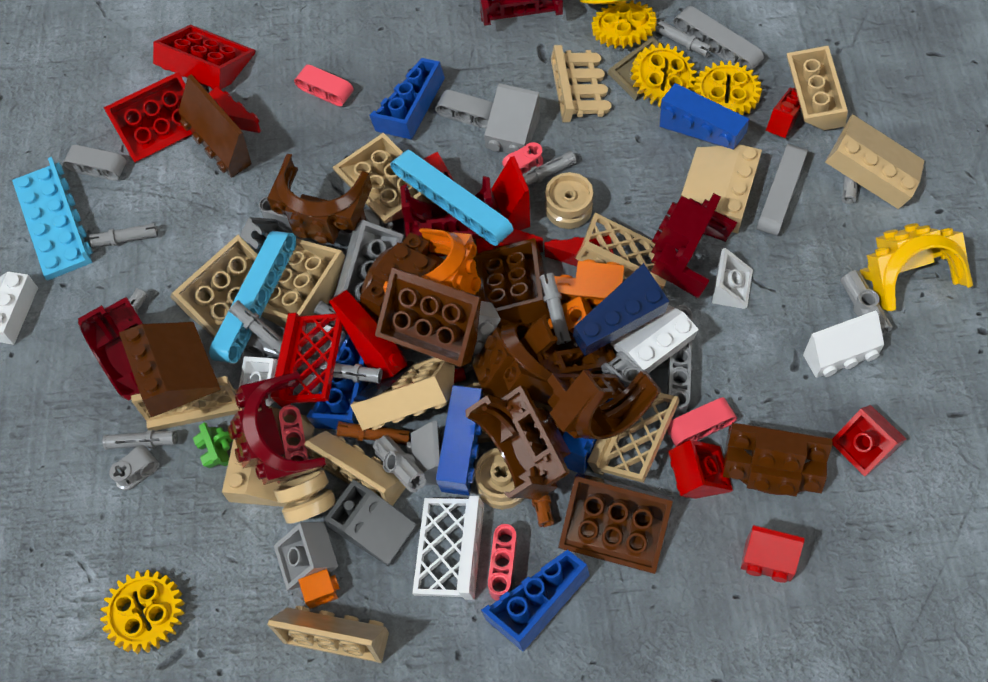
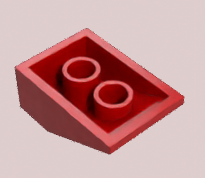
M512 156L491 188L492 206L494 210L509 220L513 228L523 230L530 227L529 189L515 156Z

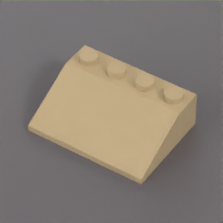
M852 114L825 163L899 209L913 197L921 180L925 160Z
M382 133L333 166V170L350 188L353 187L362 171L369 173L372 189L366 205L384 223H388L404 217L400 187L404 184H407L410 194L415 199L430 204L434 202L393 172L390 163L403 152Z
M737 145L734 150L723 146L697 147L681 195L688 199L692 198L701 204L705 199L709 201L713 193L721 196L715 211L736 221L737 224L732 232L738 233L762 150L744 145Z
M237 235L171 294V299L215 338L258 254Z
M296 238L295 250L261 316L285 329L288 313H297L299 316L317 315L314 313V310L318 303L322 300L328 304L336 292L345 261L343 252Z
M435 357L413 364L391 387L379 395L360 402L353 401L350 406L362 431L369 428L376 430L387 422L397 423L408 415L418 416L428 408L434 407L439 409L447 405L451 397L452 386L454 385L455 365Z
M268 406L272 408L281 438L279 427V412L281 409ZM286 415L283 420L287 423H292L296 420V417ZM301 415L306 442L313 437L315 427L308 420L307 416ZM291 437L287 440V443L291 446H296L300 443V440L296 437ZM234 439L222 489L226 499L234 503L286 506L287 504L278 503L274 493V489L281 484L273 482L263 485L262 479L259 480L256 475L255 466L243 469L242 463L237 462L235 456L237 445Z
M296 606L295 609L287 607L268 621L270 629L284 644L382 663L389 635L387 628L384 627L382 622L369 620V623L359 622V618L345 615L344 619L334 617V613L323 610L319 614L310 612L309 608L303 606Z

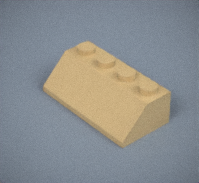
M829 46L787 53V60L804 122L822 130L845 127L848 110Z
M324 431L305 442L304 445L311 459L325 458L326 465L322 467L323 469L347 484H350L354 479L375 492L392 506L406 488L393 473H387L384 470L383 462L374 456L372 458L366 456L359 446L348 445L345 443L346 440L342 436H336V433L332 435Z

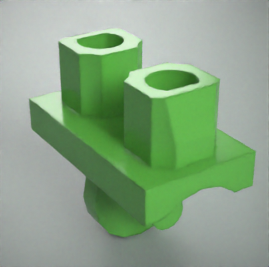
M202 423L199 425L201 432L193 437L197 448L203 450L207 447L208 452L200 457L202 465L208 468L218 464L227 466L229 462L227 450L230 449L229 443L233 441L230 438L229 431L224 432L223 427H208L207 423Z

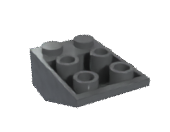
M354 479L324 519L329 529L387 566L392 563L417 526L375 492Z

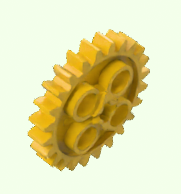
M634 0L622 5L612 6L608 4L607 9L602 7V12H596V17H593V22H591L593 36H595L596 41L600 40V44L606 43L607 47L612 44L614 48L622 45L623 49L628 44L630 47H633V43L640 45V40L647 41V36H653L652 32L656 31L657 26L656 14L653 12L652 7L648 8V4L641 6V1L634 4Z
M661 43L657 47L651 44L649 49L645 47L642 52H639L632 63L633 67L630 72L633 75L631 80H636L633 87L640 88L637 94H645L643 100L649 97L651 105L654 101H657L658 107H660L662 98L671 88L670 85L676 83L693 91L696 81L694 76L697 71L691 70L694 63H688L690 57L684 58V51L678 53L677 46L672 50L668 43L665 48H663Z
M720 61L719 66L713 62L711 68L705 66V70L699 72V77H696L693 91L740 115H744V112L750 114L751 108H756L760 100L762 88H760L761 82L758 81V75L752 76L754 70L746 71L747 65L741 68L739 67V62L732 65L731 61H728V64L724 65L723 61ZM727 76H729V97L728 103H725Z
M146 570L143 576L139 571H136L134 579L127 574L126 583L123 584L118 580L119 588L117 590L109 589L113 596L112 598H104L109 605L101 608V611L107 615L100 618V621L107 624L102 630L110 633L107 638L111 642L115 641V646L118 648L123 646V650L126 652L133 648L136 654H139L141 648H143L144 651L149 653L151 645H154L157 649L160 648V640L169 642L168 633L176 635L173 626L182 624L177 619V616L185 614L178 607L183 606L185 602L182 599H178L182 592L179 589L175 590L178 585L174 581L170 582L171 579L167 575L162 577V574L158 571L152 575L149 570ZM151 590H155L154 595L151 598L146 599L147 593ZM135 592H137L140 604L145 607L143 612L152 627L150 631H148L147 621L141 616L142 609L134 597ZM127 602H131L129 609L122 611L123 606ZM163 611V617L155 621L156 614ZM140 623L138 631L131 634L132 627Z

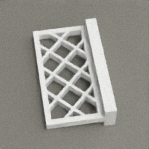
M469 496V499L424 498L412 592L414 596L463 597L465 600H475L484 503L479 496ZM430 505H440L444 511L433 520L429 515ZM457 506H466L465 514L458 520L450 513ZM449 515L455 523L443 531L438 526V523ZM436 526L442 534L430 543L426 539L427 532ZM459 526L463 531V536L454 544L448 535ZM446 538L452 547L440 555L434 547ZM433 550L439 558L427 567L423 562L424 556ZM456 550L460 554V561L451 568L445 559ZM443 562L449 571L438 580L431 571ZM430 574L436 582L429 589H420L421 580ZM454 575L458 579L457 590H446L442 583Z

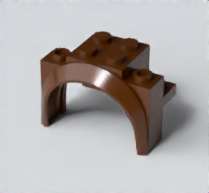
M286 154L267 199L272 211L281 215L286 214L294 235L303 239H314L323 244H335L341 229L355 230L358 222L361 220L367 221L364 206L372 189L369 173L362 171L353 187L336 199L325 200L304 194L298 197L291 192V185L297 174L298 167H295L293 164L292 154Z
M410 232L402 243L397 242L396 245L382 252L374 261L362 286L360 304L378 321L385 296L383 286L385 281L389 280L392 267L423 276L438 267L445 259L430 253L429 241Z
M547 314L533 322L525 336L520 339L526 350L541 365L555 374H580L583 370H589L593 374L595 371L602 370V364L609 363L616 357L610 343L584 356L573 338V333L570 331L569 335L572 341L568 343L565 341V344L557 345L558 339L555 336L554 329L549 327Z
M501 318L497 328L487 337L482 351L476 354L472 364L482 392L503 398L522 385L526 387L532 401L550 406L547 401L554 392L547 380L553 372L541 365L520 341L525 336L530 325L526 323H513Z
M583 370L580 374L552 373L547 380L554 392L547 401L552 407L550 415L555 420V424L563 432H568L574 438L608 439L619 435L634 425L645 414L661 392V389L646 371H640L627 388L616 374H592L589 370ZM608 398H614L611 401L605 403L608 400Z
M520 385L501 399L486 395L465 410L466 417L477 423L489 435L508 466L514 482V490L504 492L508 498L539 500L558 488L556 482L570 473L563 458L571 454L550 412L536 408L525 386Z

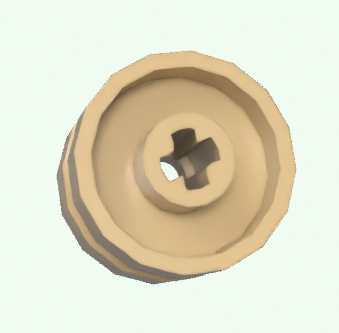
M568 172L561 173L549 181L545 191V210L551 223L560 228L573 229L584 225L590 219L593 210V188L587 178L577 173Z
M498 448L484 453L478 460L475 468L477 491L482 501L492 508L501 510L513 508L520 504L524 498H508L504 494V492L514 490V482Z
M324 470L303 474L274 489L278 503L287 504L282 509L286 523L291 524L309 519L336 504L333 491L323 489L329 483Z

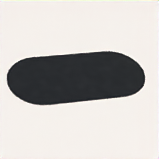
M407 361V366L394 376L381 380L379 384L370 382L354 398V401H364L384 392L414 362Z

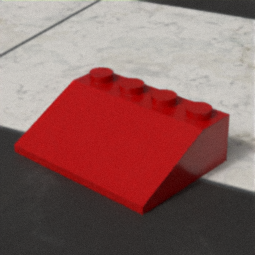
M191 24L153 42V64L160 66L164 70H170L175 73L179 72L181 77L188 78L192 74L200 84L207 85L211 89L217 86L222 90L232 84L255 55V50Z
M179 72L103 107L134 163L193 134L190 130L186 131L179 121L181 120L179 107L186 85Z

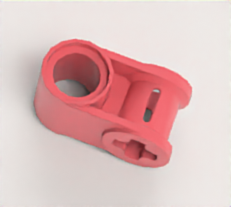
M535 142L528 143L519 150L508 154L503 159L502 165L505 166L509 158L515 156L522 174H524L534 166L543 165L542 147Z

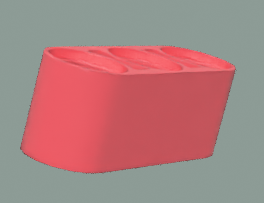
M309 64L294 79L295 85L302 91L339 107L344 105L354 91L353 86L348 81Z
M722 397L671 420L667 432L677 447L690 439L698 441L730 426L732 422L734 423L737 417L727 400Z
M293 405L284 406L279 412V427L285 452L284 458L300 461L308 460L307 449L304 445L305 437L301 413ZM286 415H293L296 417V420L292 423H287L283 418ZM291 437H296L300 440V443L296 446H291L287 443V440Z
M509 524L499 525L495 529L493 536L488 589L491 598L496 601L507 591H512L517 539L515 529ZM506 534L512 537L509 542L505 543L499 540L502 535ZM501 558L509 561L505 567L498 566L496 562ZM501 582L506 585L505 590L501 592L493 589L496 583Z

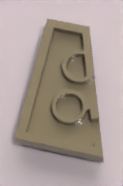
M651 37L608 71V75L635 101L640 95L637 94L640 88L633 87L636 80H631L633 75L630 72L633 67L632 63L638 53L642 52L645 47L649 49L651 44L657 47L659 42L654 37Z

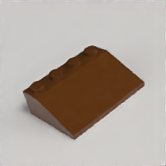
M189 75L179 107V114L181 116L179 121L186 131L190 130L193 133L192 137L195 142L205 147L204 151L210 159L214 158L217 161L216 164L221 172H227L232 178L252 164L243 132L193 75Z
M535 238L476 254L473 260L476 262L478 277L481 279V287L475 295L481 297V301L492 303L500 318L513 323L526 324L535 322L545 314H547V319L550 318L547 303L543 300L545 294L540 280V276L544 275L542 255Z
M392 267L375 336L462 367L471 362L477 342L481 297Z
M194 322L140 324L119 332L140 395L151 418L221 390Z
M577 473L574 478L558 548L568 549L571 552L655 574L674 497Z

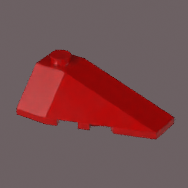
M347 290L329 301L368 368L382 369V380L394 376L407 366V360L399 345L375 336L378 321Z

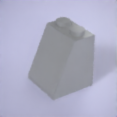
M498 84L484 135L485 148L510 154L531 143L540 119L539 92Z

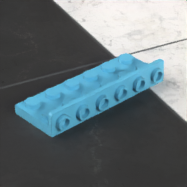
M52 157L48 158L50 166L12 180L43 275L47 281L93 263L90 254L93 253L89 242L84 240L87 234L83 226H79L78 223L81 221V217L77 209H73L76 203L71 193L68 194L67 192L70 187L66 178H62V175L65 174L60 162L56 163Z

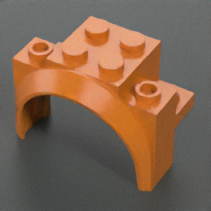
M421 228L419 231L422 233L423 239L430 242V252L448 255L438 267L421 277L475 295L481 287V279L478 277L476 262L473 260L476 256L477 247L474 244L472 234ZM388 281L384 283V292H386Z
M589 259L578 261L576 278L570 275L554 276L558 292L562 295L560 299L561 304L564 305L581 296L592 306H597L623 282L624 265H619L616 262L597 263ZM550 317V318L548 319V324H549L550 329H553V325H552V321H551V317Z

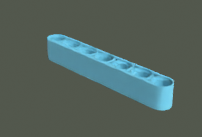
M406 150L390 163L391 169L399 178L490 244L497 246L513 232V226L508 219L412 151Z
M271 231L268 234L232 305L239 300L253 314L257 313L260 319L295 250L296 236L293 233ZM229 311L210 346L209 354L214 361L236 363L240 359L253 332L249 328H244V324Z

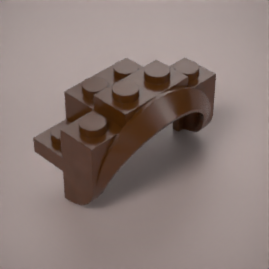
M732 422L728 429L725 446L723 477L738 479L746 484L748 489L768 494L795 497L802 491L822 494L827 479V461L832 449V439ZM744 449L752 450V456L749 455Z

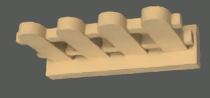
M554 45L551 63L562 122H571L573 114H577V117H583V114H597L598 117H603L604 114L610 112L611 103L607 100H601V98L607 95L608 88L604 84H598V82L603 80L605 73L600 68H594V66H598L601 62V56L598 53H591V50H586L585 53H571V50H566L563 53L562 45ZM574 66H588V68L574 69ZM577 82H591V84H577ZM580 98H594V100H581Z

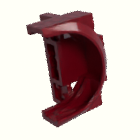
M479 0L481 21L484 23V26L491 25V20L555 11L556 15H563V0Z
M483 176L482 188L475 196L493 209L490 178ZM407 184L400 187L406 237L411 232L423 238L419 230L421 228H429L453 233L472 234L473 241L474 239L482 238L437 204L425 203L415 199L410 194ZM432 253V254H434V255H436V256H438V257H439V256H448V255L441 254V253Z
M715 193L712 194L709 201L705 199L702 204L692 198L688 199L681 195L678 203L672 202L667 212L668 215H665L659 230H657L651 241L655 244L651 251L655 254L651 261L655 264L651 272L696 298L700 297L709 279L692 271L687 267V264L702 235H708L726 242L737 224L736 221L715 211L721 199V196Z
M125 297L107 308L101 305L78 318V324L88 346L118 394L123 399L131 400V395L140 394L119 332L144 323L137 315L128 298Z
M299 372L241 385L237 390V394H235L236 405L238 409L242 408L231 420V425L228 426L230 438L232 440L235 439L237 445L235 456L237 462L242 463L243 469L255 466L256 475L259 480L262 479L263 485L273 482L281 484L289 481L292 477L320 470L326 465L324 457L304 461L283 458L285 452L272 408L266 406L265 403L270 393L296 386L295 381L301 378Z

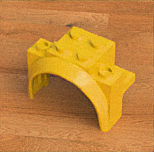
M918 223L904 226L905 229L900 231L896 229L885 231L883 236L876 237L878 249H875V253L867 255L868 267L860 269L863 278L872 281L873 290L879 296V305L886 311L896 310L895 285L898 274L934 263V258L941 256V259H947L954 285L960 284L967 286V288L973 286L963 232L953 231V228L938 230L930 228L928 225L919 226Z

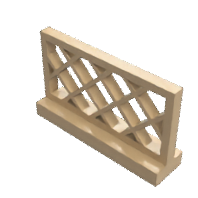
M595 213L575 259L579 261L589 259L605 264L616 262L619 265H624V282L643 263L648 270L654 267V263L646 265L642 256L649 255L652 260L655 254L651 251L655 244L651 242L652 240ZM596 222L604 225L606 231L599 232ZM615 233L624 235L626 240L619 242ZM609 235L613 243L606 245L603 236ZM596 238L600 247L589 242V240ZM635 243L642 244L646 250L639 252ZM629 245L633 253L626 255L622 246ZM616 248L620 257L611 253L609 249ZM636 258L640 266L631 263L629 259ZM650 272L660 288L663 289L666 280Z
M227 376L217 378L219 386H221L220 391L152 418L141 395H131L132 403L146 420L148 430L157 431L234 415L240 411L235 401L237 389L232 387Z
M659 393L649 409L654 408L656 415L645 420L641 417V422L631 426L619 435L608 439H597L587 461L593 472L603 475L605 472L644 483L678 406L679 398ZM664 401L670 402L668 409L660 413L658 412L656 405ZM660 420V428L650 433L647 425ZM644 427L647 435L634 440L631 433ZM629 435L632 442L619 448V440ZM651 440L652 446L650 450L641 454L638 446ZM635 448L638 455L625 461L622 454ZM620 455L623 463L615 467L608 466L611 459ZM642 461L643 467L639 474L630 472L629 466Z

